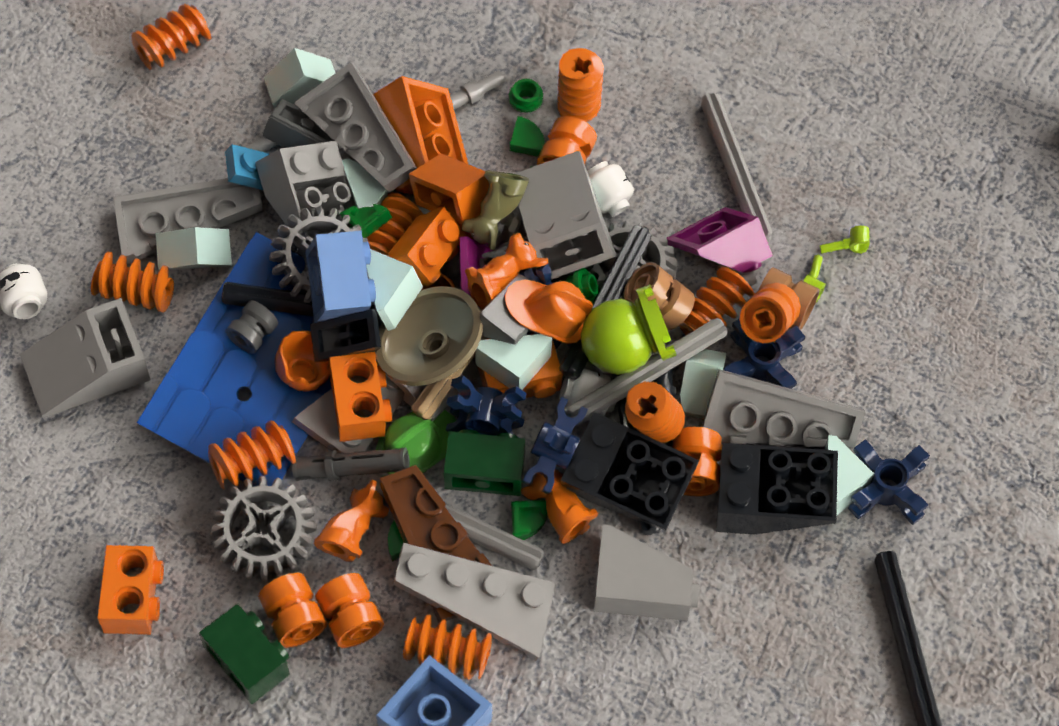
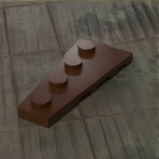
M417 465L380 478L378 483L404 543L492 566L483 553L480 554L467 537L468 533L461 523H457L446 509L445 502ZM431 605L438 623L441 619L448 621L458 617L441 607L436 608Z

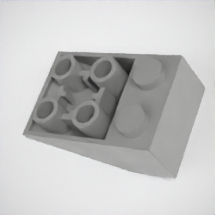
M336 141L278 149L255 162L265 197L288 227V217L293 214L300 219V212L304 208L310 211L312 217H314V211L317 206H322L324 216H328L330 210L336 208L337 216L335 219L341 221L340 213L352 206H356ZM310 230L300 235L305 238L307 236L314 238L316 234H328L329 232Z
M580 150L515 173L529 178L526 191L518 206L528 240L535 248L537 257L548 258V264L552 272L551 279L616 256Z
M121 298L83 311L20 354L42 418L151 380L144 355Z

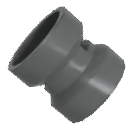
M251 300L243 307L241 311L242 316L238 320H233L225 332L236 346L248 353L254 354L261 347L262 338L265 335L271 334L278 326V320L265 306Z

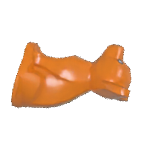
M520 233L513 234L509 238L506 254L493 258L482 268L475 269L472 266L465 269L471 297L481 309H484L518 275L520 270L544 266L549 263L548 258H538L535 248L530 242L523 241Z
M554 470L555 481L549 494L542 492L546 484L545 477L542 474H536L532 485L524 487L521 491L522 494L531 500L546 499L548 518L558 533L559 541L562 544H566L579 535H583L591 527L589 525L590 521L598 516V511L594 508L589 509L585 507L576 493L561 484L563 473H560L559 470Z
M371 480L365 488L360 490L354 488L350 496L351 508L338 513L327 522L320 535L315 539L314 545L316 548L347 562H354L355 558L361 557L363 551L360 549L359 542L363 534L369 529L371 518H384L389 513V508L383 504V497L376 490L377 481Z

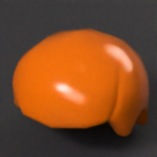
M292 331L282 338L274 358L277 375L285 384L297 391L308 392L317 390L327 382L330 375L329 361L315 362L310 331Z

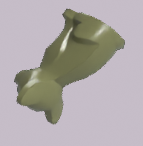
M486 170L484 177L489 182V188L486 196L480 202V215L465 220L462 223V231L470 233L476 242L484 245L488 244L490 250H495L498 222L519 205L529 183V178L518 174Z

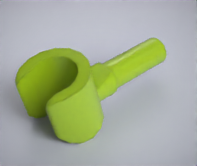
M863 225L852 227L850 238L819 245L821 254L841 249H850L852 252L860 254L866 252L870 242L869 228Z
M821 255L814 256L811 270L804 279V282L820 289L816 303L826 286V283L817 280L823 260Z

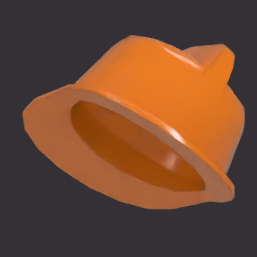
M520 280L510 285L505 294V306L510 316L518 324L566 344L576 343L581 339L583 323L593 308L592 302L585 298L581 290L574 284L566 281L545 285L537 281Z

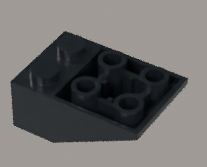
M594 412L561 478V484L589 502L666 531L699 464V460Z
M722 443L719 462L720 477L716 532L756 535L836 524L838 451Z

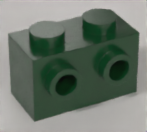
M468 429L459 432L449 431L444 466V489L521 496L526 439L518 438L509 433L493 436L483 435Z
M237 603L202 629L199 635L204 649L247 700L253 704L290 675L287 660L290 657L277 639L270 642L263 634L265 627L253 611H249L246 614Z

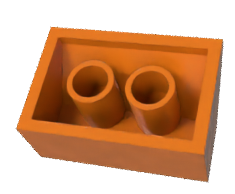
M401 76L373 94L417 168L440 153L468 164L448 88ZM410 178L395 188L397 192L414 195Z

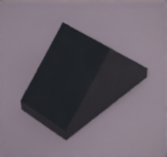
M376 309L310 324L315 362L329 361V357L377 352L381 348Z

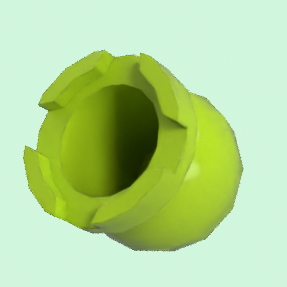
M650 284L636 289L639 299H635L634 302L621 298L604 301L593 308L586 317L580 335L582 348L590 363L601 371L616 375L631 373L645 365L652 353L657 354L659 352L662 361L677 356L673 345L666 348L664 344L670 342L671 338L656 299L648 301L647 297L654 295Z

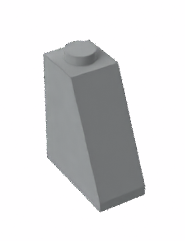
M602 524L594 612L688 621L690 607L697 608L700 584H692L693 569L611 525Z

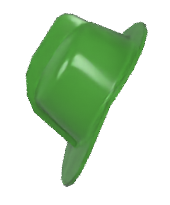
M446 410L434 421L431 419L424 420L412 411L406 416H401L389 425L385 436L379 437L376 450L406 447L409 452L410 467L417 465L420 471L424 473L446 457L449 435L446 431V426L449 423L455 422L456 419Z

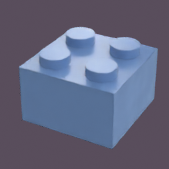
M362 231L316 234L306 250L314 323L369 310L371 302L376 300V289L374 280L368 279L366 265L371 263V251L368 241L363 242Z
M429 655L376 715L377 725L488 726L492 721V703Z

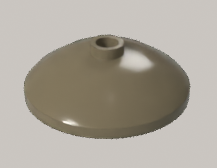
M440 286L421 290L395 329L388 331L383 322L380 325L381 348L375 352L378 364L388 377L404 385H428L449 377L471 358L480 343L483 324L480 319L481 311L470 295L457 288Z

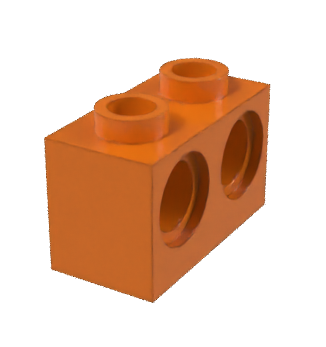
M375 352L329 357L330 380L339 441L345 442L384 437L386 422H392L390 400L382 399L381 388L387 387L386 373L380 365H377ZM354 376H363L367 380L362 383H355L350 379ZM359 410H368L373 414L369 417H359L355 413Z
M106 545L98 621L103 633L151 635L152 621H158L160 615V598L155 597L156 584H162L164 578V563L158 560L154 546ZM134 567L143 568V571L136 576L126 575ZM128 604H139L138 609L132 613L121 612Z

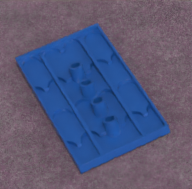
M255 232L229 276L224 281V283L233 282L292 291L294 288L291 284L285 288H280L279 282L285 275H273L272 269L281 263L269 260L270 253L278 250L271 246V239L258 232ZM291 251L294 266L301 274L305 268V261L303 257ZM223 283L137 423L210 463L208 456L210 444L216 443L223 450V440L225 438H231L237 444L238 433L245 432L251 438L253 427L259 426L265 432V425L271 420L278 424L279 427L282 425L286 430L295 456H297L309 434L292 423L294 417L332 389L330 375L327 382L317 390L308 392L297 391L279 378L275 371L274 358L282 338L292 331L311 332L310 324H312L313 316L271 311L278 320V326L271 334L265 335L262 338V345L256 353H248L236 346L225 332L233 320H238L242 316L243 306L229 305L222 302ZM245 387L249 388L252 393L251 398L247 401H241L239 391ZM286 456L281 457L282 469L280 470L271 461L267 463L268 474L265 475L267 486H272L275 478L278 477L283 480L292 465ZM257 467L253 468V487L259 486V477L264 476ZM243 473L238 474L239 480L244 482L246 477Z

